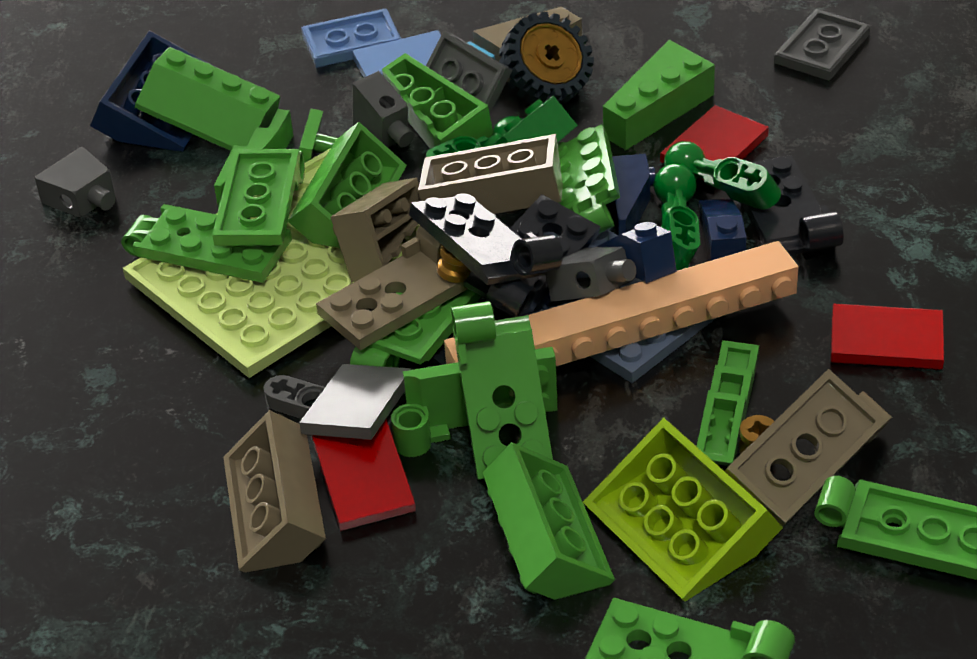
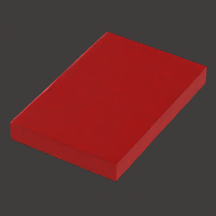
M714 105L660 153V162L664 163L665 154L672 145L682 141L697 144L703 150L706 159L711 161L727 157L744 159L768 137L769 127Z
M833 304L831 362L943 369V310Z
M387 419L383 422L372 440L311 435L340 531L416 511L415 501Z

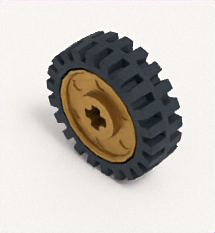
M535 12L531 13L528 17H523L509 31L499 51V56H502L499 62L512 70L508 86L511 89L518 87L520 90L517 92V95L521 98L526 94L529 95L527 102L531 104L538 99L544 103L552 96L561 104L568 102L583 89L593 72L591 67L594 64V57H590L593 52L591 45L584 46L588 38L585 34L579 37L578 33L581 29L577 25L570 28L571 20L566 17L560 22V15L556 13L549 17L548 12H541L539 15Z

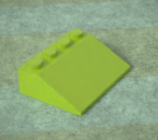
M665 418L642 439L583 501L608 528L685 602L756 557L783 528L762 504Z

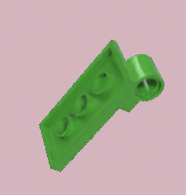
M233 149L212 234L214 246L283 245L294 191H298L299 184H303L305 164L302 151H299V149Z
M467 289L361 351L355 346L350 364L399 368L400 358L420 365L425 361H429L442 346L444 340L453 332L451 307L477 303L482 296Z
M490 301L451 307L453 333L477 479H484L482 472L507 447L499 440V430L505 424H514L519 429L520 438L516 443L517 445L553 460L529 315L494 320ZM499 386L509 387L514 394V400L507 408H499L493 402V392Z
M553 347L535 349L545 412L558 410L556 359ZM458 362L403 371L406 404L397 407L391 415L393 439L399 454L407 457H416L426 453L430 449L431 443L450 440L449 429L468 426ZM499 386L494 390L492 399L499 408H507L512 404L514 394L509 387Z
M613 597L585 659H670L668 656L674 652H684L690 656L689 659H789L795 643V637L789 628L775 621H760L755 627L733 621L730 631ZM635 640H642L650 646L642 650H636L628 644Z

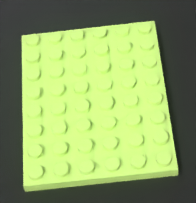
M330 149L304 163L303 184H299L298 191H294L289 217ZM289 222L286 229L291 230L292 241L264 283L146 258H139L123 268L126 280L248 378L331 327L329 323L317 314L316 303L354 283L351 282L341 248L314 244ZM419 224L416 226L411 236L405 237L401 244L416 237V232L420 226ZM401 251V253L399 254L398 257H392V259H391L390 262H392L393 260H395V259L401 257V256H402V251Z

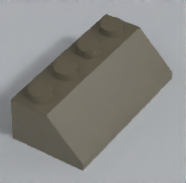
M556 134L426 157L418 187L421 201H426V199L432 197L441 199L455 197L461 193L469 194L493 214L502 212L508 214L517 213L522 209L529 208L541 194L559 203L562 201L563 182Z
M269 410L223 457L238 567L240 571L245 573L300 563L326 539L307 435L301 434L300 424Z

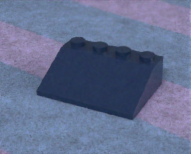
M149 30L100 100L90 127L118 142L183 152L193 134L136 109L135 103L153 63L169 47L180 50L203 62L206 61Z

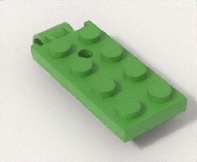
M601 124L596 128L591 127L583 130L576 138L566 143H558L563 182L562 201L559 204L601 226L599 234L614 227L613 219L606 204L620 198L609 137Z
M163 204L160 208L162 214L160 218L140 215L124 235L121 243L123 248L133 256L264 283L292 241L291 230L286 229L283 245L214 246L212 234L216 222V214Z
M831 476L824 481L815 508V517L826 526H840L844 528L842 534L839 535L837 547L977 580V506L864 480H859L854 486L850 480L841 476ZM897 523L900 527H892L887 524Z

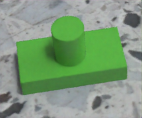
M311 108L299 147V151H302L304 155V163L313 158L314 152L321 154L330 149L337 139L336 137L319 134L323 111Z

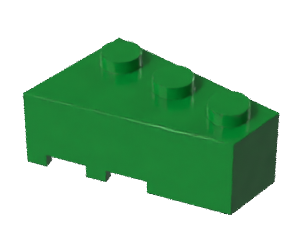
M554 96L544 103L538 99L525 110L528 115L526 118L521 120L517 116L504 127V130L507 132L505 135L500 137L496 133L482 146H492L556 134L558 143L578 125Z

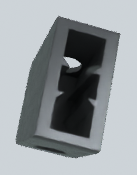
M377 71L352 83L353 126L360 122L387 148L396 143L400 147L408 146L414 139V133L408 128V106L387 79Z
M82 146L34 177L41 203L77 217L85 216L97 207L109 210L116 200L110 171Z
M622 247L584 248L563 258L561 267L558 270L547 272V275H545L551 301L598 297L630 283L635 278V263L631 259L626 258L625 250ZM580 271L589 275V277L576 278Z

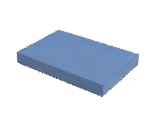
M387 9L301 27L303 38L316 67L353 60V50L401 39Z
M436 30L353 50V59L363 78L377 71L383 75L382 68L404 53L426 66L441 34Z

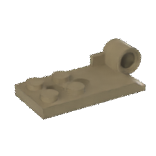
M419 226L416 237L401 244V257L316 303L317 314L361 351L468 288L464 287V282H449L438 275L437 263L441 258V243Z
M828 369L726 468L725 472L762 504L783 527L823 487L824 481L828 477L834 476L852 457L877 436L892 419V416L864 391L857 395ZM799 439L810 441L815 447V454L804 455L800 453L796 447V441ZM774 464L785 466L790 473V479L786 481L777 480L772 476L770 466Z

